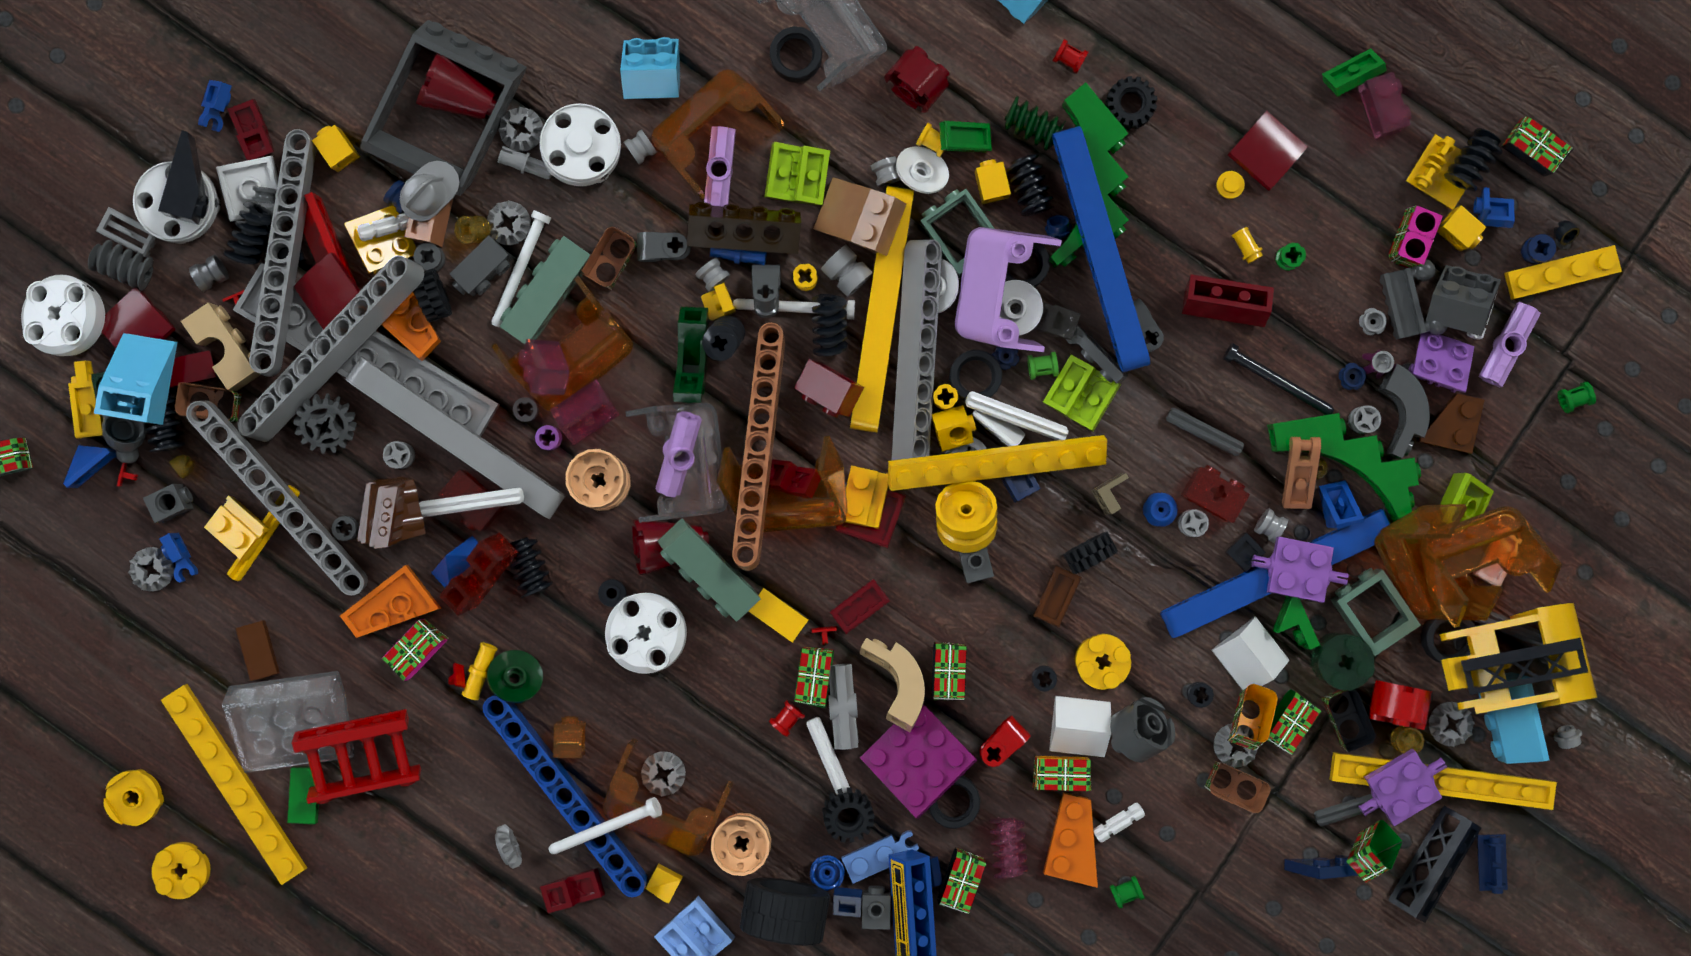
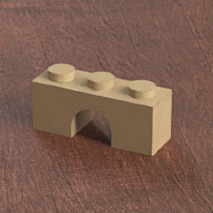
M208 302L183 319L181 323L198 345L207 346L218 339L223 343L225 348L224 357L212 368L226 389L238 391L261 374L251 368L249 363L250 352L243 344L246 340L237 328L233 329L228 322L230 316L221 305L217 306Z

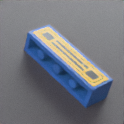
M913 849L889 854L896 956H937L930 856Z

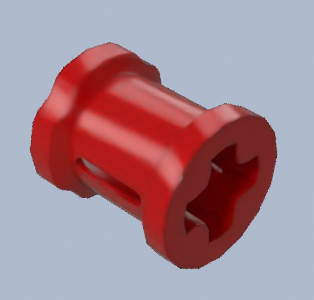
M1064 39L1052 61L1055 63L1059 61L1067 65L1077 74L1088 51L1084 50L1082 52L1069 45L1068 41Z
M786 700L784 703L785 707L775 718H771L769 722L781 734L788 737L790 735L789 730L799 719H803L805 714L789 700Z

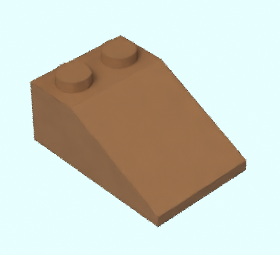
M832 178L813 229L887 256L907 204L896 197L874 189Z

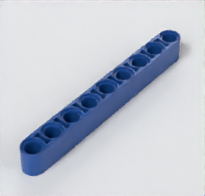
M1077 126L1053 133L1052 140L1120 370L1124 373L1150 365L1149 353L1082 128Z
M1380 509L1363 516L1364 523L1337 528L1309 543L1334 547L1331 565L1391 538L1395 535V532L1384 509ZM1254 567L1247 572H1243L1161 611L1160 615L1171 638L1186 634L1271 594L1267 592L1269 581L1268 569Z
M496 695L487 698L483 704L485 717L576 834L606 822L514 703L501 700ZM494 700L502 702L504 706L502 714H497L492 710V702ZM510 722H516L520 725L521 733L519 736L512 735L509 732L508 726ZM527 744H533L537 747V757L532 758L527 755L525 751ZM544 766H550L554 769V779L544 777L542 773ZM560 789H569L572 793V800L565 801L561 799L559 795ZM578 810L586 811L589 814V822H580L576 817V812ZM614 831L604 834L607 840L605 844H597L594 839L584 842L623 894L628 897H637L644 891L648 882L647 874ZM613 854L620 855L624 860V864L622 866H614L610 861V856ZM630 876L637 877L641 882V886L638 888L630 887L627 883V878Z

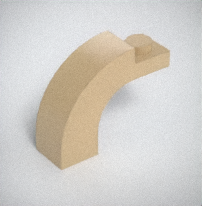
M866 638L861 646L860 655L890 672L897 685V697L890 707L886 719L910 733L919 717L924 701L925 687L920 667L914 657L897 642L892 650L889 651L883 642L877 639L871 641Z

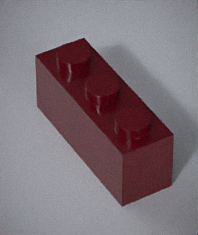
M1191 274L1184 292L1182 314L1265 327L1272 312L1274 288Z

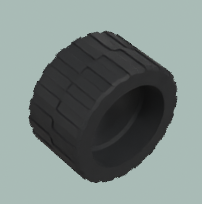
M753 878L748 880L746 884L740 929L755 938L780 944L802 946L819 944L824 936L830 895L824 889L797 881L776 878Z

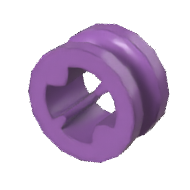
M550 425L542 426L536 432L535 441L541 449L555 450L561 445L562 434L556 427ZM548 430L553 431L551 435H555V441H550L549 446H546V441H542V435H547Z

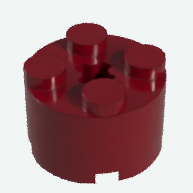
M915 46L913 49H907L885 74L884 79L886 83L891 80L894 85L891 90L900 100L913 109L920 106L923 108L921 112L926 113L949 86L947 77L950 74L941 64L935 65L928 59V54L921 47Z

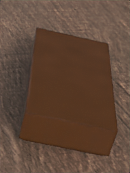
M1055 566L1033 616L1060 627L1082 577Z
M265 620L236 628L250 681L280 673Z

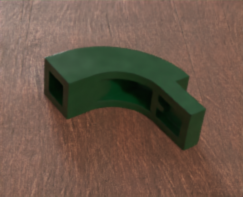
M680 307L678 318V358L673 402L701 403L707 370V354L703 349L702 341L704 334L708 330V308Z

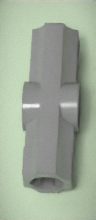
M852 664L831 665L829 673L830 695H828L830 720L833 722L834 748L840 750L858 748V729L856 725L858 711L856 693H854Z

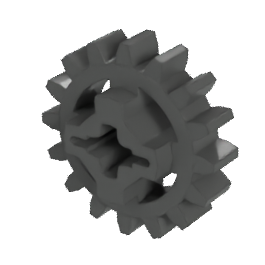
M326 393L324 399H320L319 395L315 394L313 402L306 398L303 402V407H298L296 412L298 416L295 417L293 423L298 426L295 434L303 435L302 444L311 443L310 450L313 451L316 447H320L321 453L324 454L326 448H330L335 453L338 445L345 448L347 440L352 441L354 436L352 431L357 426V423L352 420H354L356 414L355 412H347L350 406L349 403L339 404L341 397L338 396L333 401L330 400L329 393ZM330 417L328 424L321 430L324 421L326 422L327 418Z

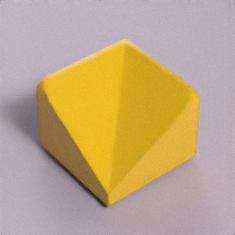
M658 863L645 889L669 904L683 876Z

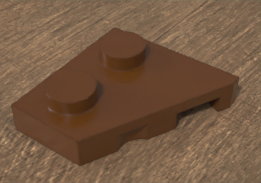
M1454 394L1446 403L1443 411L1439 412L1432 420L1433 423L1428 427L1425 438H1418L1417 442L1472 454L1485 400L1462 394Z

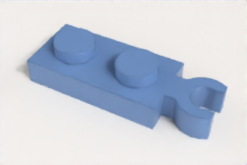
M912 831L903 832L897 841L890 834L842 856L841 859L852 883L854 884L889 868V854L911 849L917 851L919 849L918 844L913 846L905 844V840L913 836Z

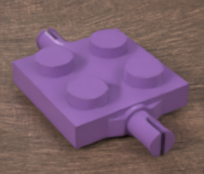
M1276 537L1274 551L1270 558L1253 555L1252 560H1255L1251 563L1252 567L1268 569L1269 581L1267 592L1324 603L1326 590L1330 582L1344 585L1348 582L1346 580L1348 573L1332 571L1331 562L1334 547Z
M1410 749L1364 777L1371 788L1372 799L1358 807L1364 816L1380 808L1385 812L1390 823L1396 826L1442 798L1435 785L1433 776L1447 768L1442 758L1426 766L1422 763L1417 752L1414 749Z

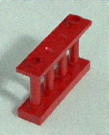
M407 709L295 732L292 740L294 753L303 751V753L307 754L315 785L314 787H309L306 798L307 803L316 802L317 804H324L330 802L333 798L395 785L409 786L419 781L421 766L420 764L409 765L402 732L408 728L409 717ZM383 734L391 736L398 769L382 772L374 742L376 736ZM355 740L363 742L371 775L354 778L346 748L348 742ZM331 746L335 748L342 781L326 784L318 750L321 747Z

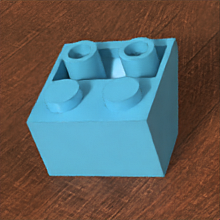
M662 37L652 40L640 38L624 40L620 68L624 99L679 97V39Z

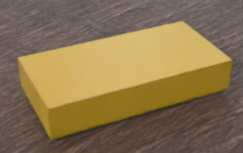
M763 588L759 593L761 600L749 612L793 643L809 619Z

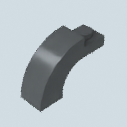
M1394 364L1393 368L1385 374L1378 391L1386 394L1394 401L1399 413L1398 427L1385 455L1394 459H1401L1404 455L1407 456L1410 453L1414 441L1411 440L1412 437L1416 439L1425 438L1430 412L1428 399L1420 382L1406 368L1399 364Z

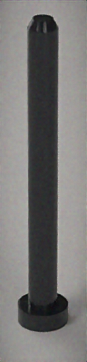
M1232 343L1223 356V360L1226 362L1235 361L1325 415H1330L1334 412L1333 406L1238 351V345Z

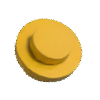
M1235 171L1224 172L1219 176L1216 183L1218 193L1226 199L1238 197L1243 192L1245 186L1243 177Z

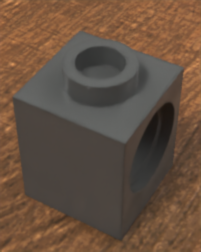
M171 484L143 497L154 523H165L194 509L191 503L193 501L192 494L183 484ZM170 495L176 501L173 509L167 506V499Z

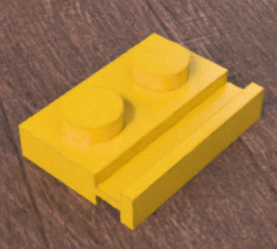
M851 466L839 521L879 529L888 491V473L885 474Z
M228 495L226 498L227 502L218 508L204 528L240 560L247 561L263 540L261 537L265 532H269L270 528L236 498Z

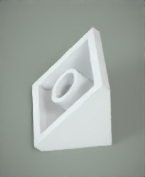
M1256 616L1212 649V652L1242 690L1251 684L1263 686L1271 682L1290 661Z
M1055 696L1049 751L1105 757L1111 736V702Z

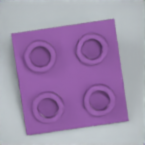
M1430 332L1422 333L1419 338L1415 363L1409 366L1408 371L1418 379L1427 380V383L1430 385L1434 382L1436 387L1441 386L1450 389L1453 393L1456 391L1465 393L1474 346L1443 335H1433Z

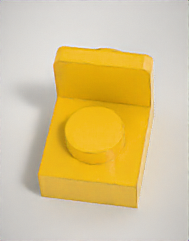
M725 283L714 286L715 290L701 296L704 307L708 308L710 321L736 312Z

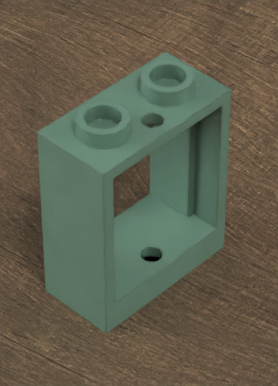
M956 189L944 198L945 204L939 208L934 205L922 213L923 219L920 221V226L930 240L939 242L942 249V257L954 267L958 278L963 272L964 258L959 262L955 260L931 224L963 202L980 227L995 229L967 189L961 192Z
M1369 568L1359 574V580L1351 586L1347 583L1335 591L1336 596L1330 600L1366 653L1376 656L1421 626V624L1384 570ZM1379 581L1402 615V618L1373 638H1370L1347 602Z

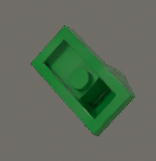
M1286 596L1273 627V632L1280 633L1295 627L1292 633L1299 646L1303 645L1304 648L1309 650L1320 646L1300 599Z

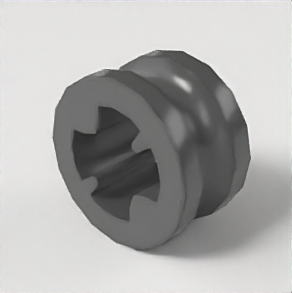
M253 186L252 190L255 191V196L252 197V201L275 204L277 189Z
M522 397L514 403L513 413L520 421H532L539 413V406L534 399ZM521 403L525 405L532 404L533 408L530 410H533L531 416L527 414L520 415L519 411L522 409H519Z
M351 516L338 517L332 524V533L338 540L348 541L356 538L358 535L359 523ZM343 521L346 524L352 525V530H348L350 532L348 536L346 533L340 532L339 527H343L341 524Z

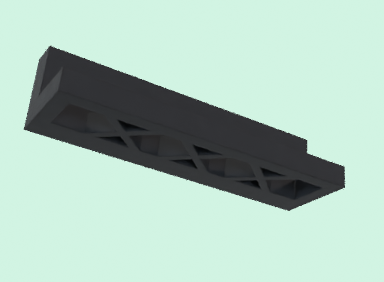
M1581 638L1461 661L1470 695L1588 673ZM1577 651L1581 668L1567 670L1557 663L1564 653ZM1559 654L1555 662L1548 658V656ZM1543 658L1552 664L1546 675L1538 676L1528 670L1534 659ZM1529 660L1525 667L1517 663ZM1512 663L1523 670L1517 680L1507 681L1498 675L1506 664ZM1499 666L1495 673L1488 669ZM1555 666L1563 670L1562 672L1551 673ZM1484 669L1493 675L1487 686L1474 688L1471 671ZM1525 672L1533 676L1530 678L1521 679ZM1496 678L1504 682L1492 685Z
M1444 805L1388 901L1416 919L1426 923L1482 827ZM1451 815L1459 820L1460 823L1455 831L1445 834L1443 824L1447 817ZM1442 840L1444 850L1441 855L1431 857L1429 851L1431 844ZM1427 864L1429 875L1425 880L1417 881L1416 869L1418 866ZM1413 888L1415 898L1410 907L1400 902L1399 898L1404 890Z

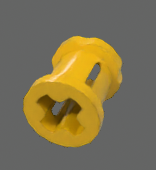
M927 123L916 145L928 147L935 151L936 156L940 158L944 153L941 150L940 132L933 129L932 124Z
M800 264L793 271L794 284L801 291H809L816 286L818 276L816 269L812 265ZM801 272L804 274L811 272L810 278L812 281L810 283L807 281L800 283L801 278L799 274Z
M949 384L938 386L933 393V403L941 410L951 409L958 400L957 390ZM942 390H946L947 394H952L953 396L947 405H944L943 400H938L937 396L942 394Z

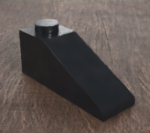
M181 130L158 211L167 217L199 225L200 219L205 217L208 207L207 202H205L206 194L195 138L187 131Z

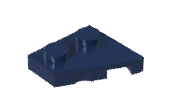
M1345 855L1335 856V859L1320 857L1313 859H1284V870L1316 879L1358 876L1346 862L1349 856Z

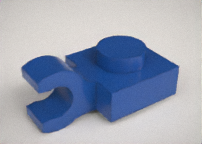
M209 80L201 105L205 108L199 117L198 125L207 127L208 121L212 119L213 126L211 130L221 131L223 120L219 113L224 112L225 107L230 102L231 85Z
M168 533L159 538L162 543L161 550L164 556L171 560L172 563H176L173 574L177 582L186 581L182 574L185 568L189 570L191 576L198 574V569L189 559L191 555L179 533Z

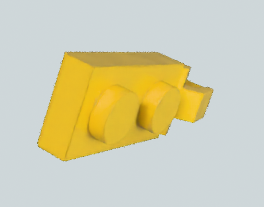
M86 360L74 362L76 376L71 377V383H68L75 437L103 436V416L94 414L96 397L91 374H94L92 362Z

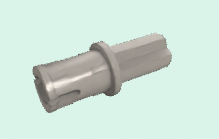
M505 146L502 147L497 163L520 170L521 174L528 172L545 179L551 178L552 175L548 172L543 161L530 157L528 152L524 154Z

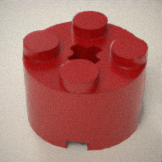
M1376 680L1369 719L1425 730L1432 691Z

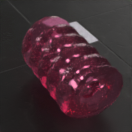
M1015 818L991 819L989 822L997 824V828L990 830V834L998 835V839L991 841V845L999 847V850L992 852V856L1000 858V861L993 863V867L1001 869V872L994 874V878H1014L1027 873L1028 866L1022 864L1027 860V855L1021 853L1026 849V844L1020 842L1026 836L1025 832L1019 830L1025 826L1024 821Z

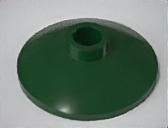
M509 650L497 655L492 660L487 671V682L491 691L501 700L510 703H522L530 700L539 692L543 682V671L539 662L529 653L520 650ZM516 677L519 682L516 684L511 683L509 678Z

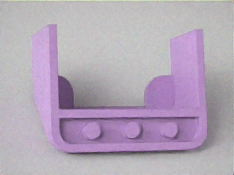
M978 227L972 230L967 239L956 311L955 329L957 333L966 339L999 347L1044 352L1045 347L1038 342L1019 338L1018 326L1013 321L1000 318L1008 262L1023 263L1027 261L1032 254L1033 243L1061 246L1062 240L1046 235Z

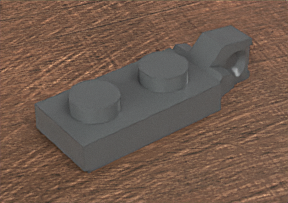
M1072 321L1062 331L1069 344H1079L1083 348L1080 351L1081 354L1089 362L1093 363L1095 361L1102 368L1100 373L1110 383L1113 381L1122 383L1128 377V373H1122L1119 364L1076 321Z

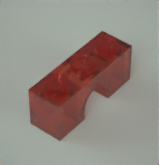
M500 532L479 541L466 559L471 566L460 575L451 579L440 594L441 599L457 616L477 607L517 555L518 551Z

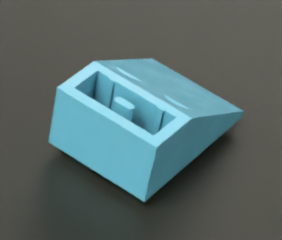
M123 333L99 384L94 414L163 425L178 342Z

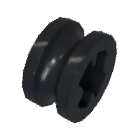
M1046 665L1039 666L1032 673V682L1039 691H1050L1057 683V675L1051 667ZM1043 671L1049 672V678L1052 679L1050 684L1045 682L1046 686L1040 685V680L1037 678L1040 672L1042 675L1044 674Z
M1194 682L1187 689V699L1196 707H1207L1213 701V690L1204 682ZM1199 687H1204L1203 692L1207 694L1206 699L1201 698V702H1196L1197 697L1193 695L1195 689L1200 691Z

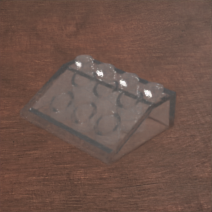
M339 671L229 686L222 703L244 773L309 764L306 753H303V751L294 753L292 746L294 733L349 721L346 694ZM350 741L346 744L349 758H353V741ZM326 746L318 750L320 762L337 760L334 747Z

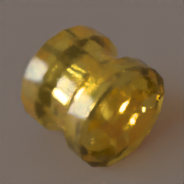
M462 216L456 221L455 235L460 242L465 244L481 243L490 235V225L483 216Z
M1398 726L1391 733V744L1394 749L1401 753H1405L1410 749H1414L1419 753L1424 746L1423 735L1415 728Z

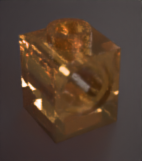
M564 716L562 721H557L554 724L553 758H582L585 755L586 721H578V717Z

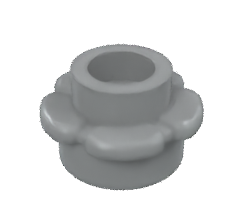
M1369 308L1365 310L1364 315L1360 316L1359 325L1367 335L1380 334L1386 327V316L1382 311ZM1371 319L1375 320L1374 325L1370 323Z
M1564 725L1557 729V732L1554 734V740L1558 742V746L1562 749L1574 748L1581 744L1580 736H1582V731L1576 730L1573 725Z

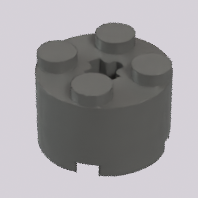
M1144 697L1114 713L1111 716L1110 724L1113 737L1111 745L1117 753H1123L1132 761L1143 763L1172 745L1175 740V726L1172 719H1167L1162 712L1166 710L1162 704L1155 699Z

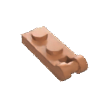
M1291 437L1282 498L1283 508L1312 509L1321 452V438L1310 437V440H1301L1300 437ZM1301 451H1309V456H1300Z

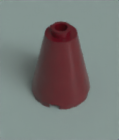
M437 53L428 70L424 85L422 84L416 104L426 108L484 119L486 115L491 116L497 103L496 100H493L495 94L444 55Z
M642 519L633 520V550L637 559L640 558V563H636L638 574L645 575L670 566L671 564L660 554L663 549L658 540L676 523ZM690 525L709 544L708 532L703 531L701 526Z

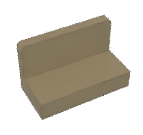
M1127 473L1117 474L1090 490L1104 514H1113L1121 509L1110 489L1128 479Z

